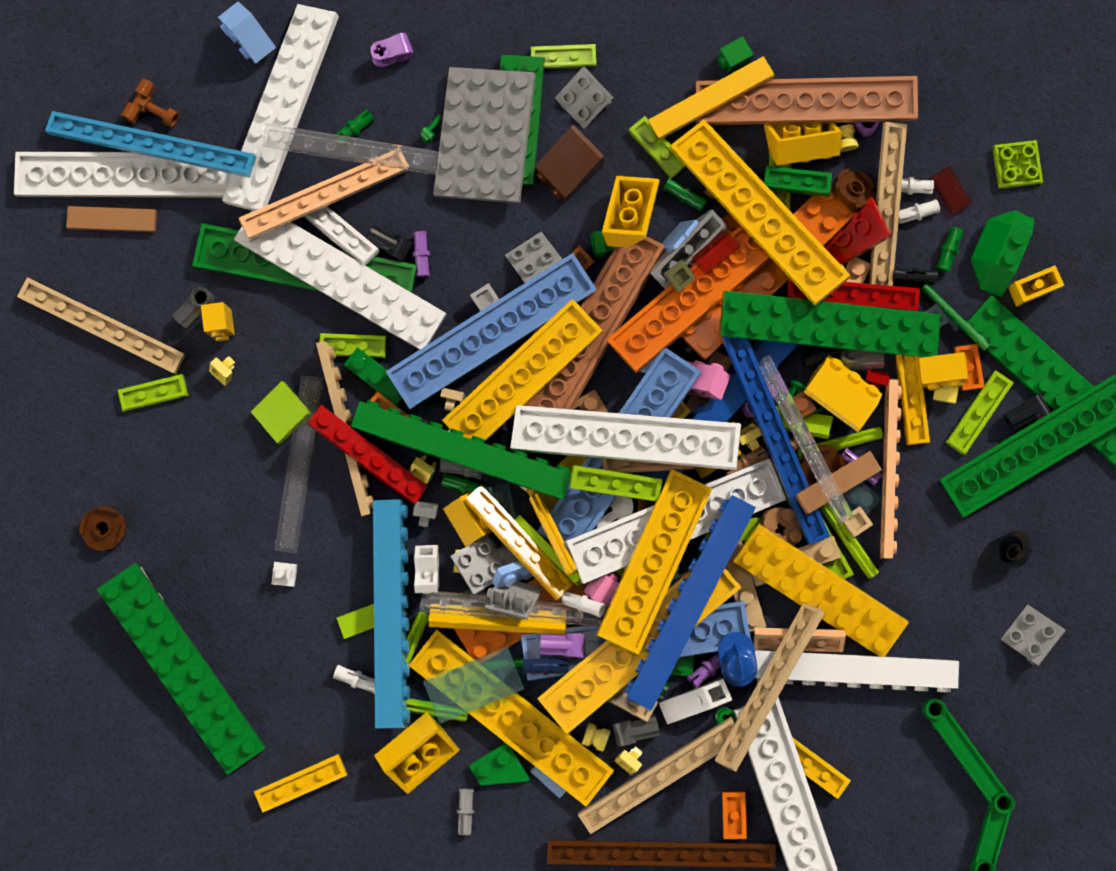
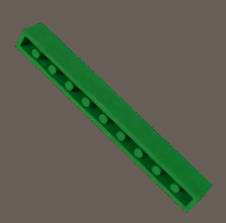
M367 400L366 403L359 402L351 427L355 430L565 501L571 478L570 469L557 464L555 468L549 466V461L538 457L535 458V461L526 458L527 454L515 450L514 453L505 451L506 447L497 443H493V446L484 444L485 440L477 436H472L470 439L464 437V432L453 428H451L450 432L443 430V425L432 421L429 424L421 422L422 418L409 414L408 417L400 415L401 411L388 407L387 410L379 408L380 404L371 400Z

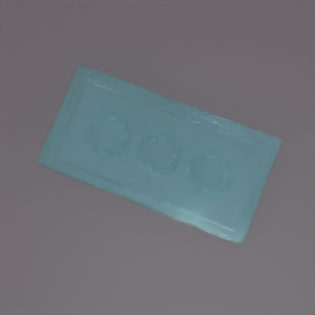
M508 647L423 681L440 724L524 690Z

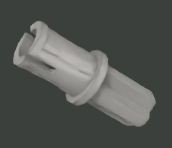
M459 789V809L456 811L459 813L458 834L467 836L471 834L472 813H474V810H472L474 790Z

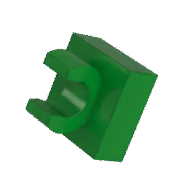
M602 231L592 233L590 238L594 258L603 257L606 252H611L615 249V247L606 245Z

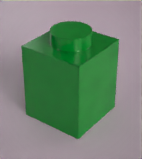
M742 36L720 48L717 59L721 68H726L728 73H731L751 62L754 54Z

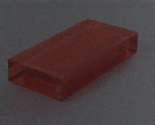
M950 166L929 178L934 181L935 189L952 215L972 204V201Z
M724 230L692 257V261L707 276L740 248V244Z

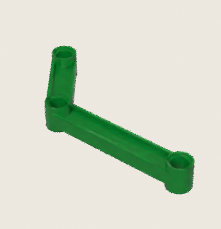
M928 698L922 703V713L989 803L974 857L970 863V870L978 871L979 865L986 863V871H996V863L1015 801L953 718L945 704L941 700ZM932 703L938 705V711L934 715H931L929 712V706ZM1005 797L1006 803L1004 807L999 808L997 805L998 799Z

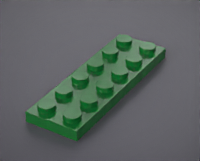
M501 55L500 70L534 72L536 75L522 186H534L545 58Z

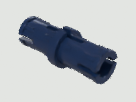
M543 657V659L537 660L523 659V666H532L523 667V674L543 673V675H548V673H568L569 667H559V665H568V658L548 659V657Z

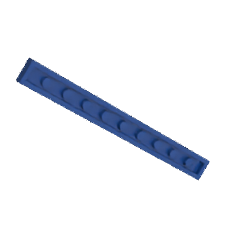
M722 337L723 344L807 545L829 537V532L819 508L806 515L795 497L796 494L808 488L809 484L749 340Z

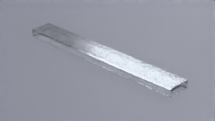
M265 123L262 147L435 175L439 174L441 152Z
M766 356L758 363L764 379L838 522L841 524L854 515L771 356Z
M301 375L298 398L312 414L292 433L274 551L298 554L316 431L307 425V422L321 404L324 378Z
M438 591L429 594L422 593L420 612L588 626H600L602 617H597L593 614L579 613L578 609L563 605L562 601L538 599L528 619L484 608L489 599L487 595Z

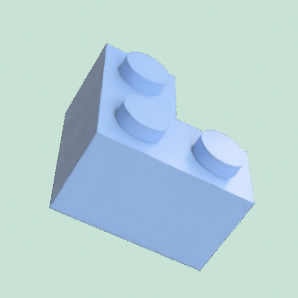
M235 3L218 17L222 22L220 28L234 43L238 42L241 48L239 51L246 60L250 58L257 63L276 48L252 13L241 3Z

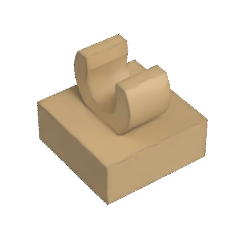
M442 388L440 397L447 399L444 409L452 411L456 406V402L461 403L464 400L465 394Z
M861 506L841 518V521L853 538L873 525Z

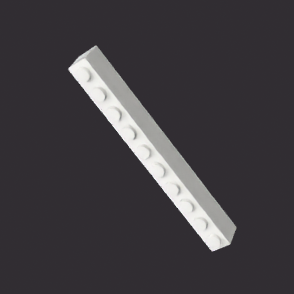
M755 650L757 660V674L755 678H757V682L760 681L776 651ZM802 653L785 684H793V680H802V685H816V681L825 682L824 686L838 687V682L847 683V687L861 688V684H870V688L883 689V685H892L894 690H906V686H915V691H928L929 687H937V692H951V688L958 689L959 661Z

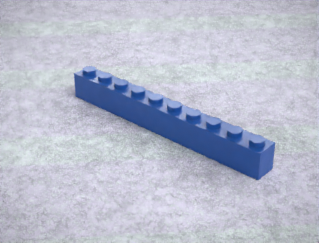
M757 341L752 346L764 379L796 347V344ZM730 371L728 373L731 377L722 400L709 398L710 400L705 405L700 403L692 412L695 416L691 420L727 422L747 400L736 372ZM670 471L636 473L635 475L663 479L662 489Z
M731 495L729 500L724 499L719 511L723 512L719 520L714 518L709 528V531L712 532L709 540L703 539L698 549L702 552L699 559H693L688 568L691 571L688 580L683 578L677 589L681 592L677 600L672 599L667 611L671 612L668 619L662 618L656 630L660 632L657 640H651L646 649L649 652L646 661L641 659L635 672L639 673L636 681L630 680L625 690L628 694L627 700L649 712L652 711L756 509L755 506L734 495Z

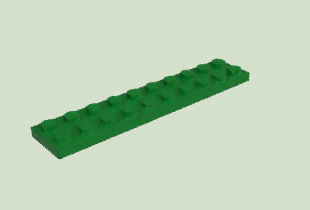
M201 224L192 264L194 268L320 292L235 242L234 238L239 230ZM339 250V251L343 252L344 254L348 255L349 257H351V256H350L348 253H346L345 251ZM374 257L365 265L412 293L417 265Z
M723 291L719 336L923 358L938 356L940 314L821 301L815 306L810 300Z
M992 295L967 321L991 345L986 351L1033 394L1038 395L1041 393L1052 411L1094 387ZM1116 427L1089 442V444L1116 467Z
M1116 373L940 478V483L961 517H966L1116 427Z
M134 563L97 589L227 775L266 748L137 563Z

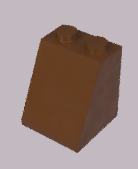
M572 125L535 166V172L537 173L535 176L543 185L547 183L552 188L550 192L557 200L562 199L566 203L603 168L604 155Z

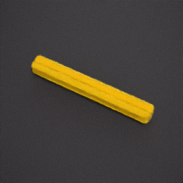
M536 493L532 495L529 500L566 575L575 573L577 567L541 494Z

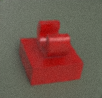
M866 368L864 378L866 381H869V385H874L878 390L880 384L888 386L890 379L888 373Z

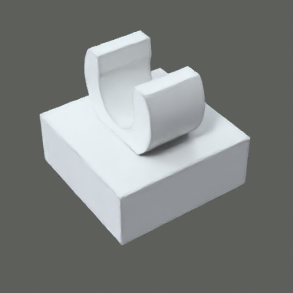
M274 562L271 584L295 587L298 564Z

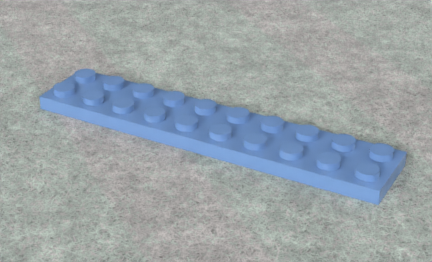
M572 253L388 369L386 373L409 409H412L442 390V388L450 385L547 323L570 300L573 299L578 303L596 292L597 289Z
M665 348L660 352L618 414L671 418L702 372ZM588 457L583 466L603 469L602 458ZM569 488L565 501L558 500L550 512L564 543L567 540L594 530L618 495ZM541 525L537 532L546 539H548Z
M744 601L722 604L694 627L679 658L718 652L721 639L731 632H741L750 638ZM601 623L565 628V634L585 635V657L581 659L568 658V665H559V667H569L570 672L607 641L596 635ZM533 633L521 635L525 660L543 659V657H548V659H566L564 656L540 655L541 635L553 634ZM543 673L526 674L527 681L564 676L567 673H548V675H543Z

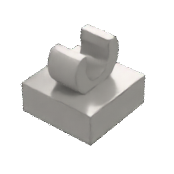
M489 283L470 295L480 311L499 300Z
M422 501L416 502L413 516L420 517L419 526L428 527L430 518H436L439 504Z

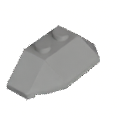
M713 210L696 219L699 223L675 250L664 251L653 266L650 274L664 289L671 285L664 275L666 271L680 260H683L690 269L725 239L727 225Z

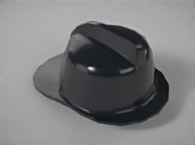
M1019 530L1007 533L992 541L981 553V565L990 572H999L1009 567L1018 568L1023 566L1028 561L1032 552L1029 537L1026 533Z

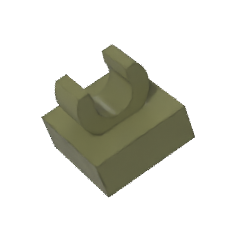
M683 260L677 262L664 273L677 292L683 290L696 279Z

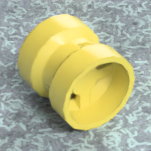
M854 125L839 126L838 128L841 131L840 152L858 148V141L854 137L856 132Z
M589 723L582 744L586 746L593 744L597 750L603 752L610 735V730L605 728L597 730L596 725Z

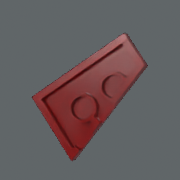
M870 197L865 202L866 205L859 213L856 212L851 218L852 221L845 229L840 230L825 247L839 264L844 265L892 236L874 198Z

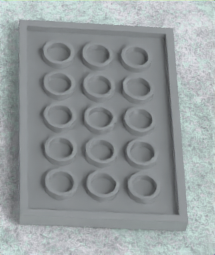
M449 67L433 194L435 197L520 204L536 77L534 72Z

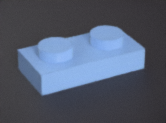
M516 561L497 568L492 583L498 589L504 586H511L522 579H530L533 575L520 561Z

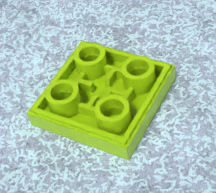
M1037 140L993 145L998 189L1043 183Z
M283 381L251 411L278 444L283 443L312 414Z

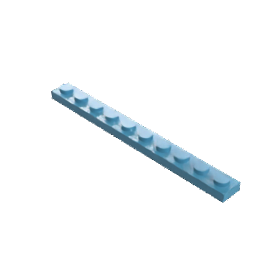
M52 111L45 129L49 135L249 178L257 158L252 153Z

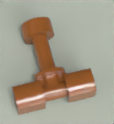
M142 78L135 90L137 96L133 103H127L121 116L126 121L135 124L141 113L146 114L149 111L161 117L163 124L172 128L179 118V112L172 108L166 111L152 104L153 99L150 97L156 87L152 82Z

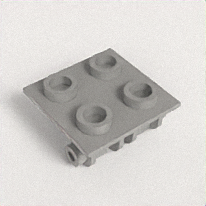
M584 66L555 97L583 129L604 108H608L612 104L611 100L614 98Z
M542 232L505 255L520 275L523 283L528 282L562 260Z
M487 535L450 556L473 595L493 584L492 581L496 569L505 566Z
M519 581L508 587L489 588L487 591L489 599L484 608L528 619L543 588Z
M1027 605L1001 640L1025 656L1026 660L1034 665L1035 663L1039 666L1066 630Z

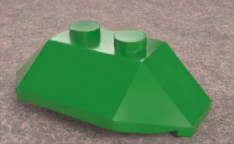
M1014 210L986 221L970 259L981 290L999 298L1003 296L1017 272L1033 234L1034 218Z

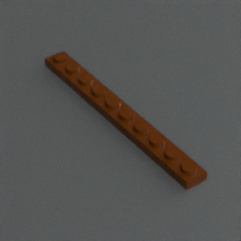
M548 840L547 864L776 868V844Z

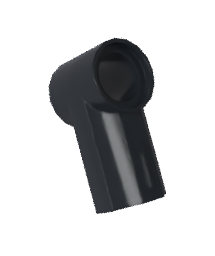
M376 224L371 228L367 236V240L386 252V255L390 258H397L396 261L404 262L413 246V243L398 234L394 235Z
M1040 393L1024 401L1019 407L1003 414L1008 428L1014 431L1031 421L1035 422L1049 414L1051 410Z

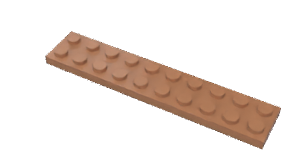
M917 76L770 79L697 119L696 125L702 120H705L709 125L917 121L918 80ZM719 80L696 81V93Z
M646 236L645 239L629 248L615 247L594 283L597 291L586 297L580 306L603 330V333L524 406L572 410L609 347L607 339L622 325L649 279L653 266L664 253L665 245Z

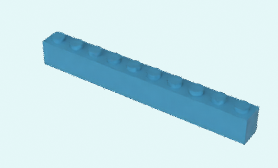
M400 499L373 501L375 728H406L407 723L410 722V710L407 709L410 688L406 686V677H409L410 674L409 663H406V654H409V641L406 640V631L409 630V619L405 617V608L409 606L408 595H405V586H408L409 581L408 573L405 572V563H408V551L405 550L408 530L407 527H404V519L408 516L407 505H404V502Z

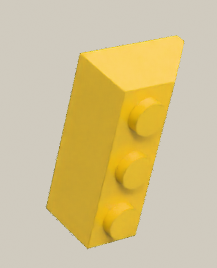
M835 123L764 124L770 156L777 165L787 166L790 163H806L815 159H830L834 156H840L841 131Z
M616 176L602 230L607 246L629 248L646 238L660 182L659 179Z
M830 355L814 371L804 390L805 394L857 432L860 431L877 407L882 393L874 385H869L861 379L858 373L850 371L843 366L840 360Z
M426 712L374 756L384 773L409 794L458 753L460 749L439 723Z

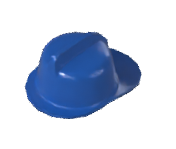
M741 632L726 634L721 639L718 649L723 678L733 686L742 687L748 685L757 674V660L752 640Z

